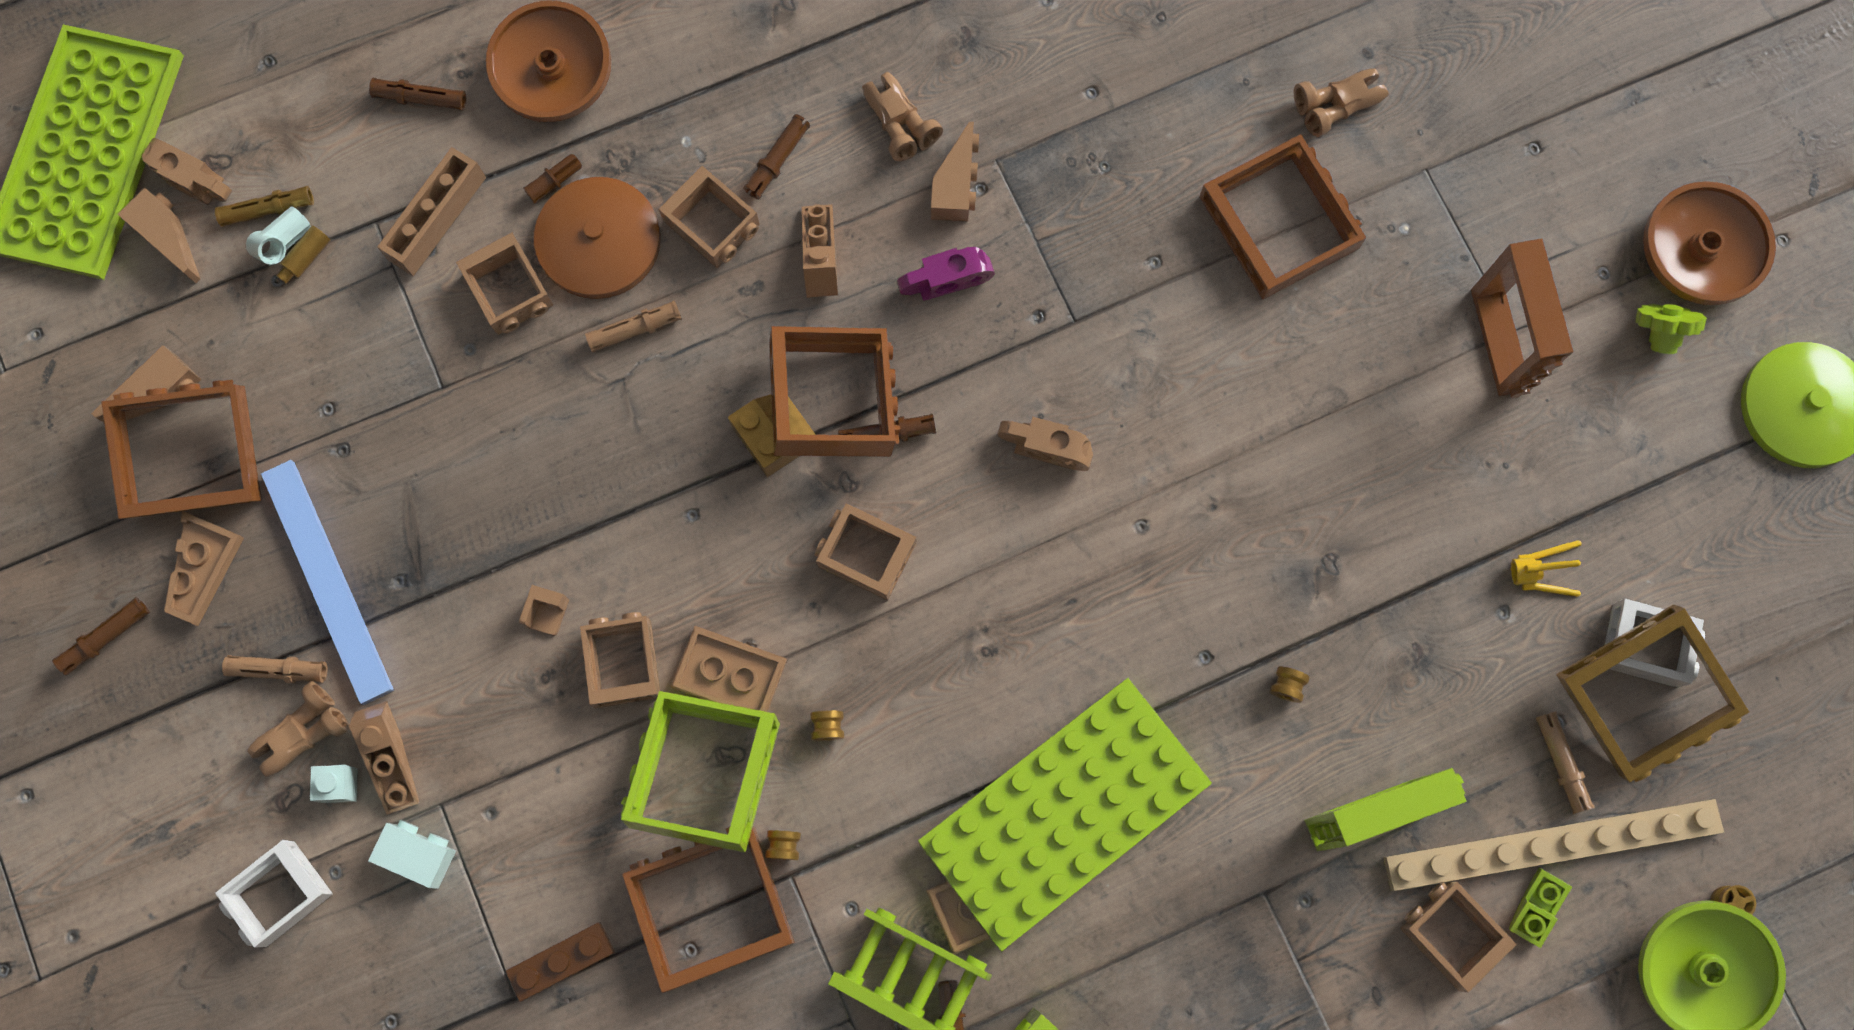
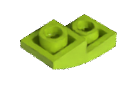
M1539 867L1519 903L1509 930L1541 948L1557 922L1558 918L1555 916L1572 886Z

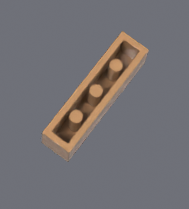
M450 148L377 246L389 262L414 277L486 179L478 163L455 148Z

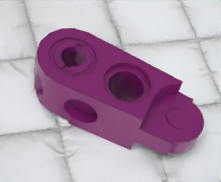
M956 247L922 258V267L898 278L897 285L901 295L921 293L922 299L925 301L983 284L992 279L995 272L990 258L980 248L966 247L957 250Z

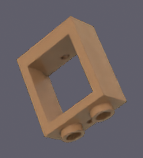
M703 166L659 208L663 222L716 268L723 262H729L735 256L739 245L744 240H751L757 233L758 226L760 225L757 212ZM709 191L743 220L714 250L680 221Z
M513 232L456 262L497 335L514 331L520 326L521 322L529 318L542 316L548 311L549 307L554 305ZM518 258L538 295L496 316L477 279Z
M846 503L842 511L837 509L829 524V527L833 529L828 539L822 538L816 548L814 555L818 557L816 560L819 568L888 601L917 544V539L915 536ZM850 518L899 541L879 582L830 559Z
M640 612L623 614L622 620L609 621V618L605 617L589 620V625L580 626L589 704L597 709L657 699L660 685L652 624L647 616H642ZM641 631L648 682L602 689L595 638Z
M1440 882L1428 893L1431 899L1422 908L1417 905L1404 917L1406 923L1400 929L1458 991L1469 993L1517 944L1458 882H1447L1446 884ZM1449 898L1490 939L1458 972L1418 931Z

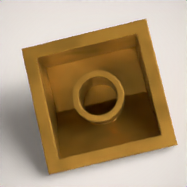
M771 394L753 399L728 416L731 427L767 478L799 457L774 456ZM788 397L790 434L816 435Z

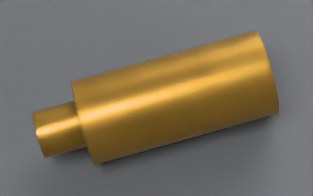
M312 225L279 263L283 268L276 276L286 284L293 276L299 278L331 239Z

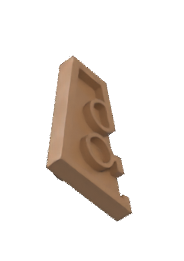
M182 511L181 539H177L175 552L178 553L175 571L171 573L164 612L199 626L244 538Z

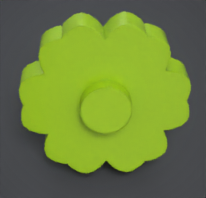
M1649 304L1642 305L1641 308L1637 309L1635 322L1639 326L1650 328L1649 342H1651V350L1663 354H1676L1678 347L1683 345L1685 335H1699L1701 331H1704L1707 318L1702 313L1692 312L1688 308L1667 304L1662 306Z

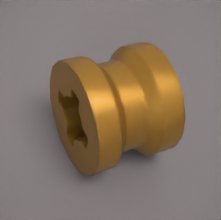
M1279 666L1276 671L1277 682L1271 686L1270 693L1290 702L1302 703L1304 698L1302 693L1303 686L1308 684L1310 677L1301 671Z
M831 710L810 713L811 721L814 723L811 740L833 741L844 739V731L841 729V721L844 719L843 711Z
M767 830L770 846L766 850L765 858L799 860V852L796 850L797 842L801 839L800 832Z
M1741 885L1720 886L1715 889L1711 896V901L1730 904L1752 915L1756 909V899L1752 891Z

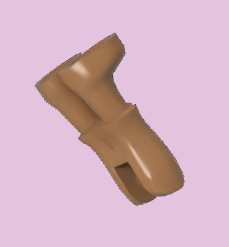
M1376 68L1359 71L1341 81L1330 82L1327 87L1318 90L1309 81L1296 84L1293 90L1295 105L1301 116L1307 114L1305 126L1313 136L1321 137L1330 131L1332 123L1339 119H1347L1352 113L1374 106L1388 97L1389 92L1385 85H1379L1371 89L1367 87L1379 78ZM1329 102L1333 105L1326 109L1320 108V106Z
M886 72L881 75V81L886 91L880 93L872 81L865 83L862 86V90L868 104L879 117L882 129L887 131L890 136L891 142L888 147L890 155L894 161H903L912 158L917 153V145L922 151L931 147L941 137L943 128L935 119L923 121L917 113V107L909 101L898 80L891 73ZM907 124L914 139L905 133L901 125Z
M310 681L301 691L305 701L301 707L292 714L288 713L279 724L259 736L247 749L252 758H258L271 749L274 752L259 767L265 777L278 773L301 753L314 748L315 744L329 735L339 737L350 730L344 714L337 708H333L335 705L334 700L317 683ZM322 714L320 720L309 729L305 727L306 723Z

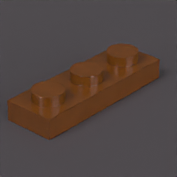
M598 922L506 970V973L519 1002H523L611 956L615 951L602 923Z

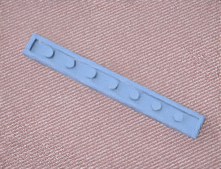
M289 460L261 473L360 704L366 705L394 691L295 462Z

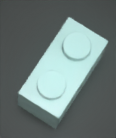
M400 820L398 825L386 823L368 861L428 888L439 889L456 850L447 847L449 840L430 833L428 838L417 834L419 827Z

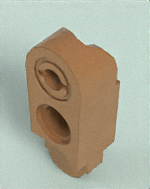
M152 138L142 154L143 161L152 168L156 175L165 180L170 187L209 205L213 197L226 202L232 192V189L222 183L224 178L212 171L205 162L157 138Z
M1032 417L1031 423L1021 424L1014 421H1001L997 432L1000 438L1017 444L1015 454L1072 470L1088 471L1090 469L1094 455L1091 442L1086 435L1070 430L1067 425Z

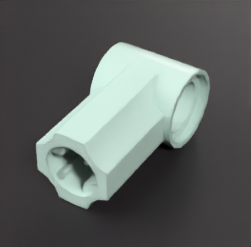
M291 206L264 230L251 233L246 241V249L251 256L266 264H277L285 257L286 250L311 227L310 223L304 215ZM270 241L269 250L262 254V246Z

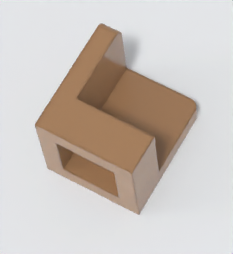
M531 585L519 623L526 628L556 636L569 599L564 594Z

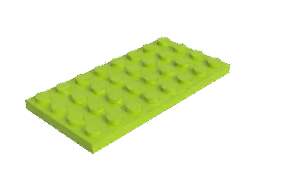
M62 25L0 192L1 257L101 280L105 279L125 223L118 213L134 198L146 164L142 159V154L152 138L156 136L184 57L179 50Z
M1127 678L918 840V843L1002 952L1210 786L1212 782L1131 680Z

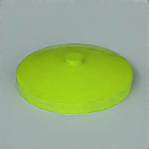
M1796 342L1780 346L1757 361L1747 374L1741 391L1742 416L1748 431L1757 444L1777 460L1801 468L1827 467L1853 455L1854 362L1836 349L1812 342Z
M1695 901L1670 910L1649 930L1639 955L1638 971L1643 994L1655 1014L1674 1030H1760L1773 1017L1784 994L1786 968L1776 939L1769 929L1752 914L1723 902Z

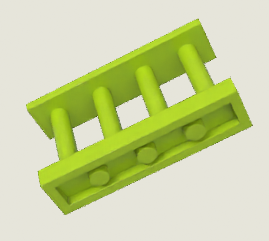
M878 907L876 913L866 908L863 915L875 922L851 970H846L844 975L834 972L828 985L910 1030H955L956 1028L953 1025L977 977L979 976L987 981H990L992 974L984 971L987 964L971 955H968L965 961L894 923L897 916ZM889 928L905 938L881 986H876L873 991L862 985L865 980L862 976L886 929ZM919 944L935 954L911 1002H907L905 1007H902L892 1001L895 996L892 993L916 945ZM949 960L964 968L965 971L941 1020L937 1019L935 1024L922 1018L925 1013L923 1008L946 961Z

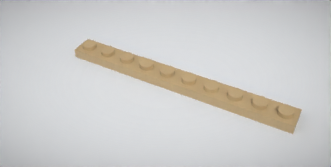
M1716 799L1383 858L1391 891L1719 834L1724 833Z

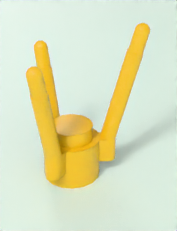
M1577 540L1532 554L1518 555V559H1512L1511 562L1513 583L1521 585L1523 591L1538 590L1579 597L1581 592L1578 590L1537 583L1538 580L1543 579L1544 571L1578 567L1581 565L1579 560L1542 563L1541 560L1537 559L1582 545L1581 541Z

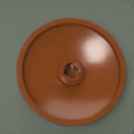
M538 1L518 8L498 25L488 44L486 69L494 91L510 110L530 120L557 122L579 115L593 105L600 97L607 85L611 72V52L603 30L586 11L566 2Z
M608 177L580 179L558 190L543 206L534 230L536 255L548 277L566 292L590 299L617 296L639 284L654 266L661 244L659 222L650 202L640 191L628 183Z
M1709 181L1694 182L1673 190L1652 210L1644 229L1643 244L1645 256L1656 278L1675 295L1697 304L1723 305L1745 297L1765 280L1774 263L1776 241L1772 225L1766 213L1746 193L1723 183Z

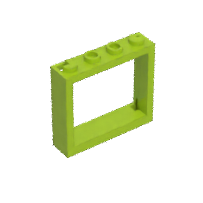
M659 691L653 708H649L648 718L650 724L648 730L640 738L639 751L641 754L638 764H634L630 772L629 782L631 787L628 797L625 796L621 802L623 805L621 820L630 829L746 852L780 726L775 713ZM673 713L757 729L728 835L643 817Z
M1449 768L1401 783L1307 818L1304 821L1317 852L1347 847L1467 802L1464 796L1465 791L1462 787L1464 781L1458 773L1455 774L1453 768Z

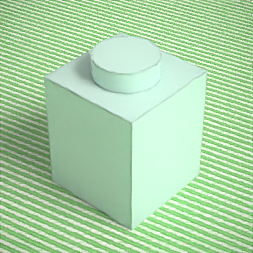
M347 765L311 766L310 801L320 803L357 802L358 768Z

